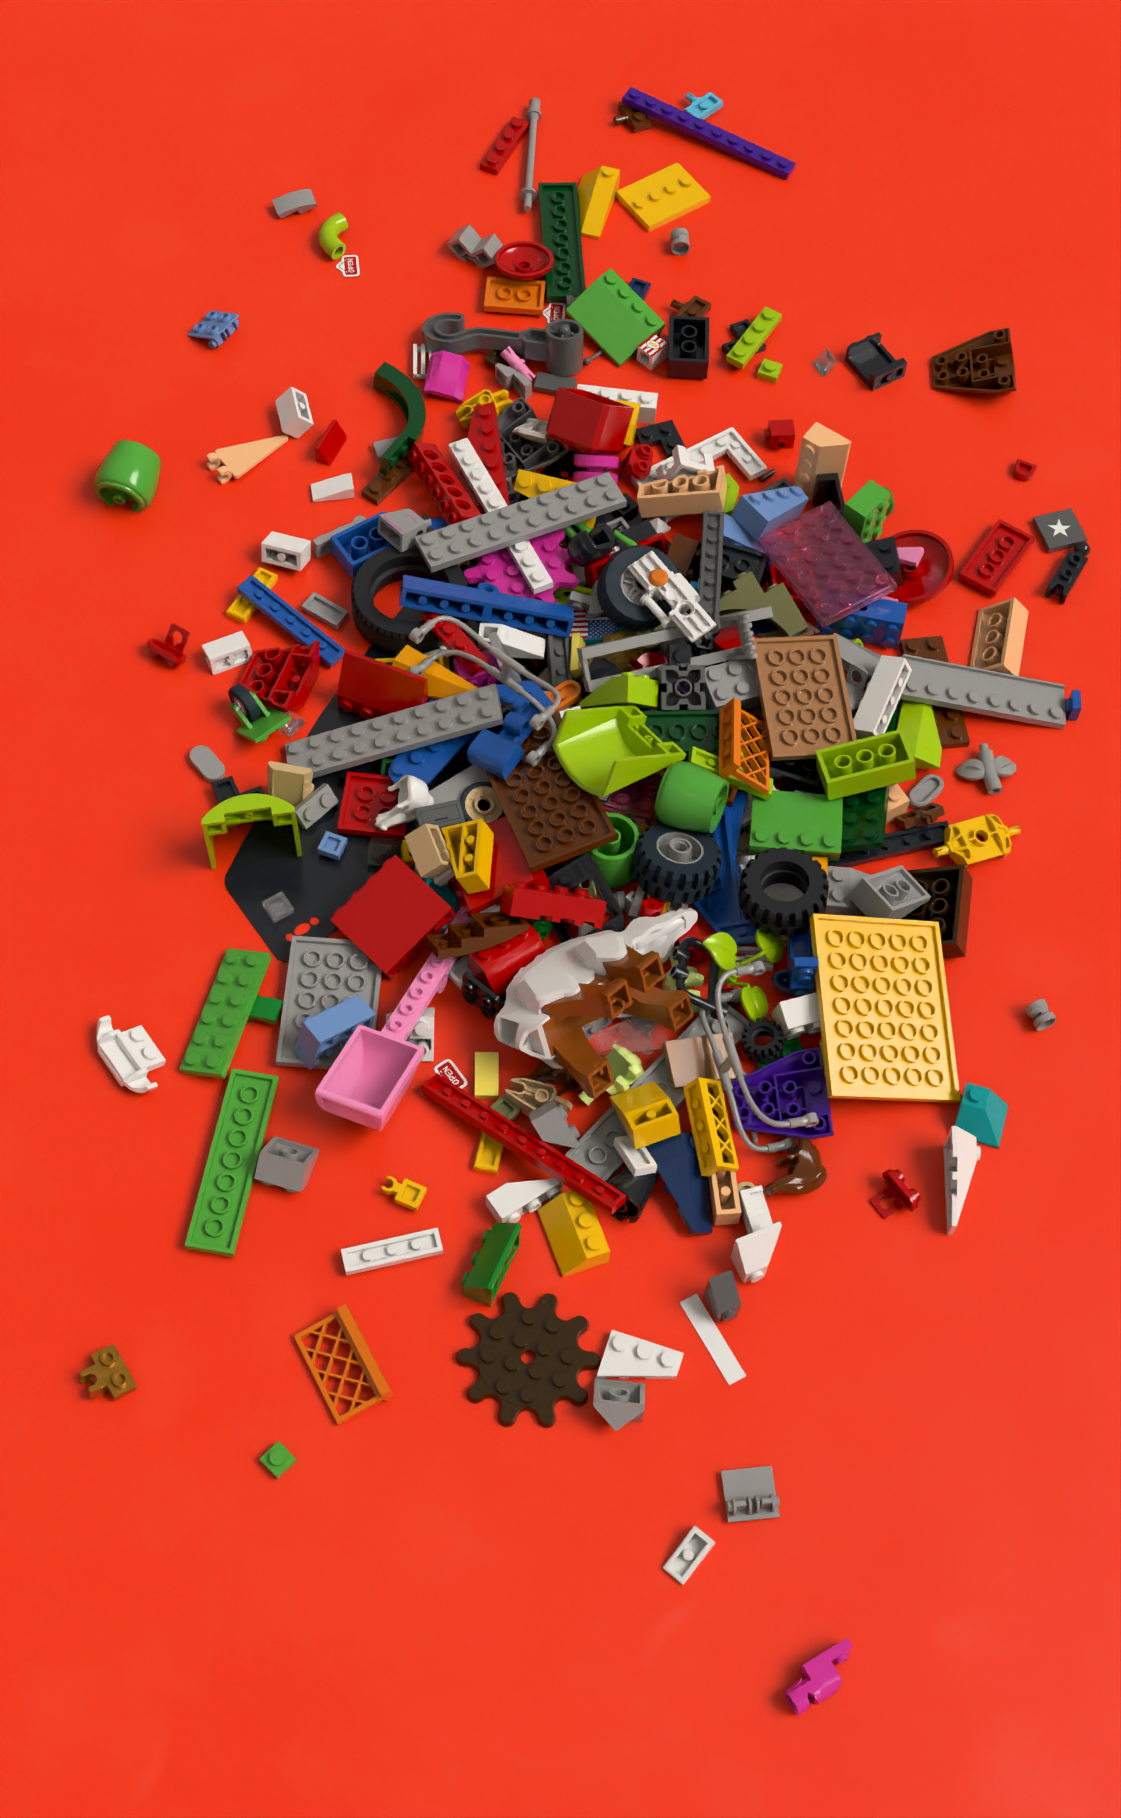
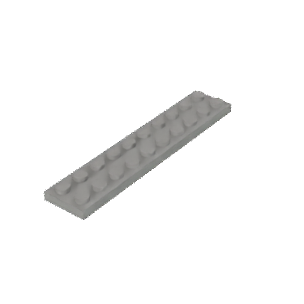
M607 472L416 536L415 544L432 573L626 507L627 500L610 473Z
M491 684L286 743L287 764L311 768L313 778L504 724L498 688L496 684Z
M728 1005V1012L724 1020L728 1032H732L736 1047L741 1042V1033L744 1032L743 1028L745 1025L749 1027L750 1021ZM705 1010L706 1019L712 1034L722 1033L719 1021L711 1018L710 1012ZM700 1015L676 1040L706 1035ZM665 1052L628 1089L630 1090L654 1081L670 1098L675 1109L686 1100L683 1088L673 1089ZM613 1105L578 1141L580 1146L578 1148H571L565 1154L566 1157L605 1182H608L625 1164L613 1144L615 1137L628 1134Z

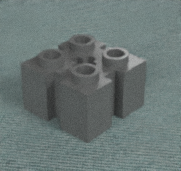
M661 665L656 668V680L659 681L658 685H662V692L658 694L657 711L679 710V706H683V710H706L705 692H700V685L705 683V665H687L682 667V671H679V665ZM679 683L680 686L684 687L685 691L681 693L677 690V686H679Z

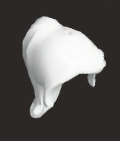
M405 775L394 785L388 787L389 791L400 788L398 804L392 810L378 814V817L375 819V825L382 831H386L389 827L414 820L415 808L434 805V798L429 794L428 786L425 782L415 776Z

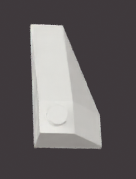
M951 1126L943 1144L947 1235H953L976 1162L980 1160L981 1149L980 1146H977L976 1137L957 1126Z

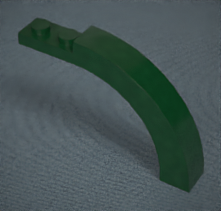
M384 362L374 373L373 388L388 396L399 406L407 423L403 432L381 456L379 472L387 475L391 469L397 467L399 460L407 455L414 442H422L426 409L423 397L415 384L400 370Z

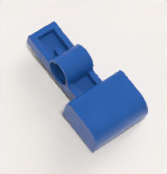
M526 700L516 713L511 711L505 716L504 724L502 725L503 730L498 735L483 729L468 748L467 758L469 763L505 780L524 757L520 745L534 729L529 725L530 720L534 715H539L541 712L529 700Z

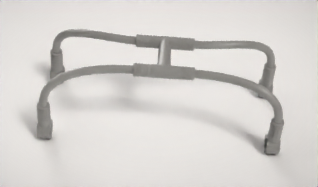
M438 616L428 620L420 628H414L409 635V639L419 644L425 634L435 627L436 623L441 621L451 622L466 631L488 649L490 654L502 662L501 672L496 667L488 665L469 653L459 650H443L431 657H427L419 665H413L409 672L422 676L423 672L436 659L446 655L461 656L485 668L490 675L515 693L524 696L541 712L539 715L536 714L532 717L529 725L538 731L547 720L551 727L549 741L544 742L535 751L532 750L526 757V762L533 767L536 766L541 757L551 749L557 734L556 724L552 715L561 702L559 692L547 682L525 670L524 666L496 646L490 645L470 627L454 617ZM511 669L549 690L555 696L553 705L545 709L534 697L523 690L521 685L510 678Z
M755 961L750 965L738 966L721 975L716 985V1012L723 1034L722 1040L728 1055L725 1060L722 1057L721 1050H718L708 1025L705 1009L700 1008L699 1015L711 1045L712 1056L723 1089L727 1093L734 1121L742 1140L750 1149L757 1152H790L796 1147L793 1137L786 1138L780 1142L769 1143L765 1146L755 1145L749 1140L739 1117L732 1092L733 1086L728 1074L729 1069L732 1067L735 1078L738 1079L750 1108L766 1124L791 1129L802 1126L807 1128L813 1127L819 1123L815 1112L808 1113L802 1117L791 1118L787 1121H775L768 1118L753 1101L745 1083L744 1072L732 1037L728 1033L721 1002H741V988L727 993H721L724 981L732 975L752 974L757 976L763 974L766 971L763 961Z

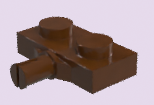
M619 102L618 109L622 115L613 117L615 125L626 123L634 133L651 129L652 123L646 114Z
M696 295L684 304L676 299H673L670 304L671 307L679 310L676 316L704 317L711 310V303Z
M932 802L896 816L894 820L896 826L906 830L918 827L922 823L932 825L937 820V817L945 815L943 806Z

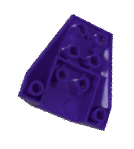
M820 1047L795 1051L744 1076L753 1101L768 1118L775 1121H787L791 1118L802 1117L808 1113L815 1112L819 1123L813 1127L807 1128L802 1126L791 1129L766 1124L750 1108L739 1081L736 1080L732 1082V1092L744 1131L793 1138L807 1137L809 1140L834 1136L830 1100L827 1095L826 1077Z

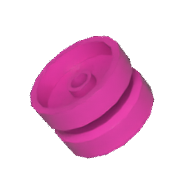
M574 454V465L576 467H586V471H575L573 473V482H580L604 474L606 469H617L619 457ZM610 473L617 484L618 476L615 473Z

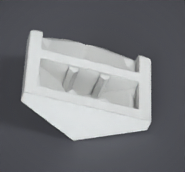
M528 418L526 423L512 431L523 438L546 444L551 440L545 431L548 422L534 418Z

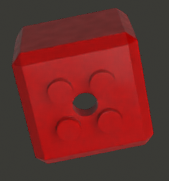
M558 387L545 431L549 438L562 442V446L568 448L576 447L581 453L591 455V453L595 455H616L622 451L634 408L586 390Z

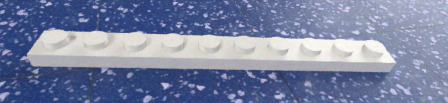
M468 438L448 444L450 453L484 511L488 513L508 506ZM529 540L506 547L533 594L553 588V581Z

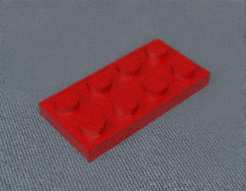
M998 519L960 571L958 578L995 597L1030 549L1035 537Z

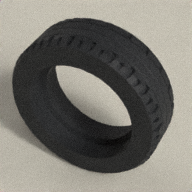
M416 544L402 553L392 546L368 558L356 572L351 586L354 623L360 634L363 635V638L374 647L393 655H398L406 645L411 646L422 654L439 649V646L443 644L431 630L425 634L419 644L409 639V635L414 628H420L425 624L422 620L404 622L391 619L374 606V597L385 586L402 580L403 575L468 587L466 577L461 568L456 564L431 573ZM451 616V617H454V618L460 620V621L463 622L464 624H465L466 621H467L466 618H460V617Z

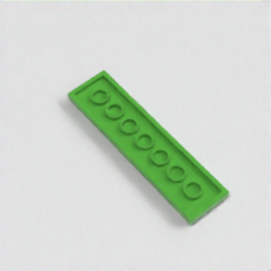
M232 1068L187 1234L185 1249L228 1257L235 1256L254 1182L259 1154L262 1150L279 1084V1076Z

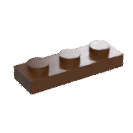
M402 457L397 467L391 469L387 475L379 473L361 490L362 496L378 506L414 471L407 459L408 457Z

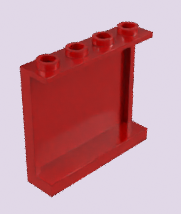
M506 816L488 824V827L494 833L490 889L468 894L458 882L456 876L450 879L453 886L458 885L455 891L460 901H466L463 907L468 917H470V914L479 913L500 903L504 884L513 885L514 881L527 883V886L530 887L534 886V883L547 885L548 889L551 888L543 869L531 873Z
M394 855L383 863L382 868L376 874L371 875L366 880L365 885L359 891H355L350 896L349 901L343 907H339L333 913L330 921L392 980L426 946L425 935L438 934L457 914L448 903L398 856Z

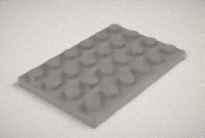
M292 935L276 1066L308 1068L293 1051L301 1023L309 1016L314 1017L320 1014L327 1007L332 1008L338 1005L345 998H352L358 994L376 1014L371 1029L376 1030L382 970L351 940ZM342 1042L332 1049L334 1054L329 1058L326 1054L315 1062L316 1067L314 1068L330 1069L346 1044Z

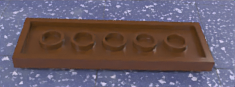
M942 636L900 640L899 646L902 655L907 654L949 663ZM931 705L942 749L969 747L970 740L962 710Z

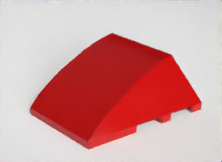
M319 640L312 641V645L300 646V644H294L292 648L288 649L275 647L254 651L238 684L245 687L249 692H254L258 697L286 711L303 708L319 675Z

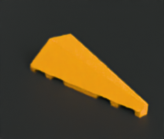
M406 645L394 658L392 666L409 672L413 665H419L427 656ZM435 661L421 676L427 678L428 698L439 700L478 688Z

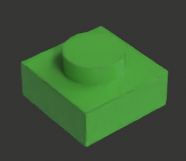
M279 1441L259 1459L277 1480L297 1462L296 1458Z

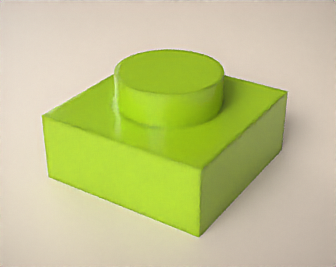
M764 358L757 378L776 383L783 364Z

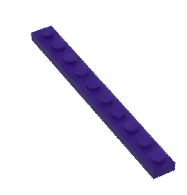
M630 87L622 97L623 104L786 180L795 169L796 163L787 158L781 157L705 120L660 101L638 89Z

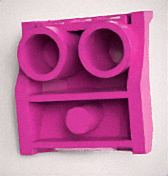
M444 350L432 353L423 393L433 394L462 404L470 363L463 356Z

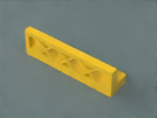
M698 1077L684 1086L683 1089L701 1175L709 1177L719 1170L735 1172L739 1170L721 1083L718 1080ZM708 1087L713 1088L715 1097L708 1092ZM712 1108L718 1112L719 1120L713 1114ZM717 1129L723 1135L724 1142L718 1137ZM722 1152L728 1157L729 1163L723 1162Z

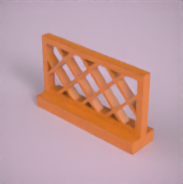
M734 697L720 708L719 775L725 779L732 775L765 795L769 792V745L765 723L742 710L741 701ZM747 729H749V731H750L751 734L753 735V737H754L753 739H752L751 735L749 734V732L747 731ZM755 742L758 743V745L760 746L762 752L759 750V748H758V746L756 745ZM746 745H749V747L751 748V750H752V752L754 753V755H752V753L750 752V750L748 749V747H747ZM755 758H757V760H758L759 763L761 764L762 768H760V766H759V764L757 763V761L755 760ZM747 761L750 763L751 767L753 768V770H754L753 772H752L751 768L749 767V765L747 764ZM756 774L762 783H760L755 776Z
M346 1304L337 1308V1312L294 1335L338 1425L383 1400L388 1401L395 1397ZM337 1320L340 1325L338 1336L325 1334L327 1326ZM311 1334L319 1336L315 1350L305 1347L302 1339ZM323 1338L336 1341L332 1354L319 1351ZM340 1342L349 1344L352 1348L348 1359L336 1356ZM308 1352L313 1353L312 1359ZM354 1354L358 1361L353 1360ZM318 1355L330 1358L326 1371L316 1369L315 1362ZM334 1360L347 1363L343 1376L330 1373ZM351 1364L361 1366L363 1371L360 1380L347 1377ZM319 1374L324 1375L323 1381ZM365 1376L369 1383L364 1382ZM329 1377L341 1380L337 1393L327 1391L326 1384ZM346 1381L358 1384L354 1398L341 1395ZM362 1386L372 1388L376 1395L368 1401L358 1399ZM330 1396L335 1397L334 1403ZM339 1400L351 1401L352 1404L349 1412L340 1416L337 1411Z

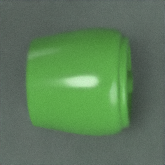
M129 440L117 441L103 459L95 474L94 489L96 494L103 502L111 506L115 502L124 504L126 500L134 501L132 511L141 512L151 505L157 491L162 464L161 459L153 450L143 444Z
M677 761L667 768L662 778L655 802V814L661 823L671 827L713 833L720 822L726 805L729 781L703 767L689 762Z
M607 813L617 833L618 840L588 852L603 874L610 889L614 890L625 887L634 880L631 873V865L636 841L640 834L637 826L630 818L619 813ZM587 852L578 855L577 858L581 857L582 855L586 854Z

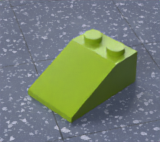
M622 672L621 676L611 677L583 699L579 705L581 708L587 709L635 705L638 709L658 707L659 681L650 679L649 675L634 676L635 673Z

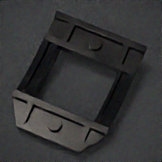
M589 852L547 877L551 885L549 889H554L556 885L567 887L568 891L591 878L602 899L607 901L606 907L612 919L604 923L602 929L595 928L584 936L606 930L624 931V915L597 864L590 857ZM562 918L560 923L552 922L561 943L575 938L567 922L562 921Z

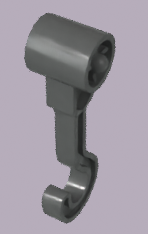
M460 313L436 314L423 323V344L432 352L444 350L459 354L477 348L504 351L510 346L514 352L521 354L525 359L546 361L547 370L554 375L571 376L583 369V326L575 320H554L546 326V329L530 327L521 332L486 327L465 329V316Z

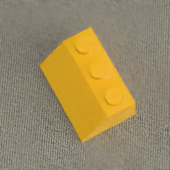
M569 1190L559 1194L538 1209L539 1217L562 1277L609 1262L610 1249L590 1201L573 1190Z

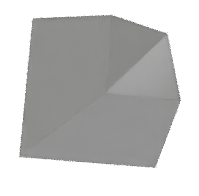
M595 1378L593 1406L615 1431H618L630 1421L642 1422L645 1409V1383Z

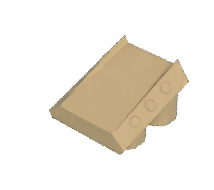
M269 761L267 795L278 797L296 807L314 792L311 768Z

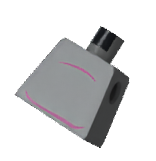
M411 509L379 515L378 534L402 553L415 545V537L425 534L427 528L431 527L432 521L428 515L419 516Z

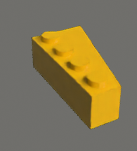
M519 469L514 490L529 498H533L577 482ZM596 517L583 522L593 529Z

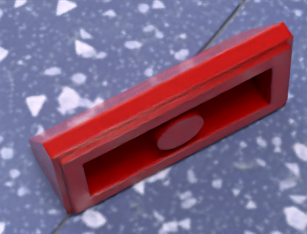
M332 420L315 447L316 461L327 466L332 464L347 440V436L337 420Z

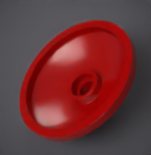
M517 241L506 244L495 255V265L498 270L504 275L517 280L540 278L551 270L554 263L553 254L547 247L530 241Z

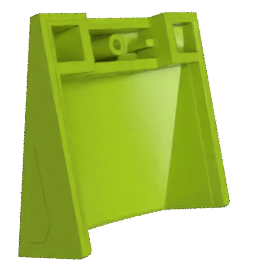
M635 705L566 710L552 745L560 764L568 776L585 791L602 797L686 757V753L674 742L663 743L644 725L647 716Z
M266 794L239 795L216 805L201 820L211 868L216 869L213 837L218 834L228 833L227 829L230 827L254 821H273L274 826L293 825L298 857L302 856L295 807L278 797Z

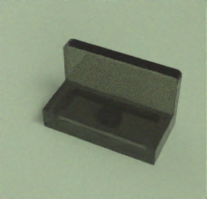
M372 837L368 846L367 865L382 866L387 859L392 858L394 855L402 860L401 844L403 840Z

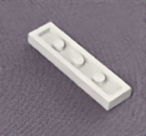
M438 1227L341 1249L346 1276L443 1254Z

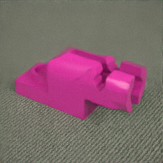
M848 1638L802 1665L799 1671L804 1679L801 1677L784 1692L785 1698L795 1715L798 1716L810 1708L809 1700L817 1705L837 1692L842 1679L833 1663L838 1666L850 1658L848 1654L853 1646Z

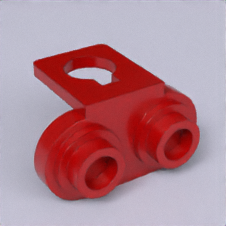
M638 444L635 448H631L622 461L619 477L623 478L630 468V473L634 478L645 480L651 472L653 461L652 448L647 444Z
M175 623L171 624L165 642L154 638L148 640L147 647L149 653L155 657L163 656L166 658L168 665L179 667L180 664L185 663L187 657L183 652L190 632ZM178 631L182 635V641L175 646L173 645V633Z
M891 1169L884 1171L882 1176L888 1188L870 1200V1203L882 1218H888L902 1207L911 1212L917 1209L918 1201L921 1200V1197L916 1189H909L903 1183L905 1182V1177L898 1169L895 1171ZM893 1196L895 1198L893 1207L891 1209H883L879 1201L882 1198H891Z

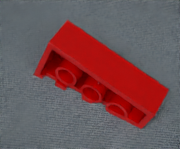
M514 881L513 885L504 884L500 911L509 916L539 920L540 916H542L544 920L560 923L562 918V921L572 923L573 925L583 926V923H587L594 928L602 929L607 901L588 894V890L582 888L568 891L567 887L555 885L554 889H548V886L544 884L534 883V887H530L525 882Z

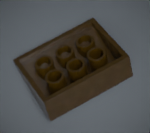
M963 864L907 870L927 891L931 898L901 919L939 922L943 959L965 957L973 881L966 866Z

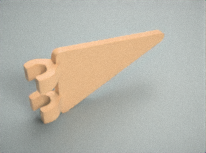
M281 435L216 449L215 453L206 455L209 461L206 465L211 471L217 469L220 475L217 476L218 481L221 484H225L232 477L235 479L240 478L288 441V436Z

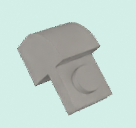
M597 580L592 586L590 596L571 591L567 598L566 604L573 606L574 610H586V619L598 618L604 614L597 598Z

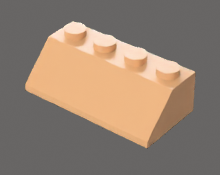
M815 422L802 438L793 486L800 487L803 493L809 497V501H812L817 474L838 473L842 488L852 441Z
M1015 597L979 609L969 667L1019 676L1029 611Z

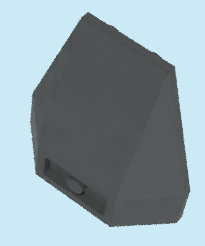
M522 396L506 407L498 418L506 478L511 477V480L517 478L519 469L533 472L553 464L568 452V449L562 446V442L552 438L546 444H542L512 432L516 427L526 423L528 418L538 419L532 407Z

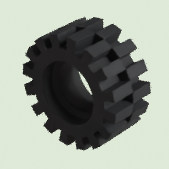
M757 1018L755 1024L753 1021H750L749 1027L745 1025L743 1028L744 1032L741 1033L744 1054H747L749 1060L753 1058L754 1062L758 1063L760 1059L762 1064H766V1059H769L771 1063L774 1061V1056L778 1059L780 1053L784 1052V1033L781 1030V1026L779 1024L776 1025V1021L771 1020L769 1023L768 1018H764V1022H760V1018ZM760 1036L772 1038V1042L765 1046L756 1045L754 1040Z

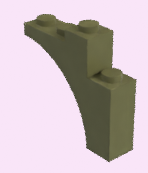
M752 571L749 573L743 572L737 575L735 581H733V588L735 590L733 592L728 590L720 595L719 616L763 606H771L773 617L765 618L764 620L776 626L786 637L801 636L808 632L809 626L784 583L780 585L775 583L766 589L767 592L764 593Z

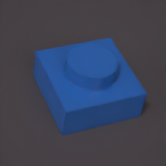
M1072 690L1069 698L1065 699V711H1068V720L1077 721L1082 709L1081 691Z

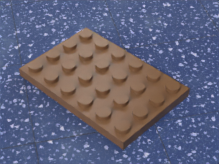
M837 635L754 638L755 640L752 641L753 644H756L754 653H757L758 657L753 658L771 761L816 759L815 750L857 740Z

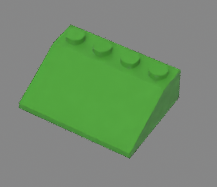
M612 268L598 277L565 310V313L572 320L577 321L583 326V331L618 367L635 356L638 345L651 335L655 334L659 337L666 324Z
M772 790V795L768 800L753 795L748 854L757 855L761 852L765 854L768 849L780 850V847H787V850L798 849L800 853L805 854L806 852L812 857H827L828 861H839L842 842L843 797L828 800L825 794Z

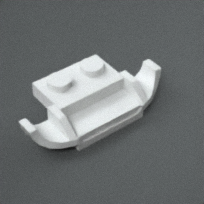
M109 1015L99 1018L96 1032L97 1052L121 1087L126 1086L137 1093H145L156 1089L158 1084L156 1082L151 1083L146 1076L149 1071L164 1066L166 1059L142 1025L121 1032L119 1029L113 1030Z

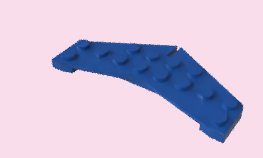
M516 682L539 703L546 705V707L553 705V702L535 682ZM504 684L496 685L500 704L505 701L511 703L515 713L527 700L524 696L515 693ZM473 732L397 754L388 770L391 782L395 784L403 776L411 775L428 785L464 746L474 741L477 735Z
M739 788L732 807L725 806L720 822L715 829V841L722 853V863L715 888L704 899L698 902L693 901L692 903L715 933H728L734 939L737 946L756 943L757 929L750 925V920L744 918L743 910L739 906L741 874L735 860L748 792Z

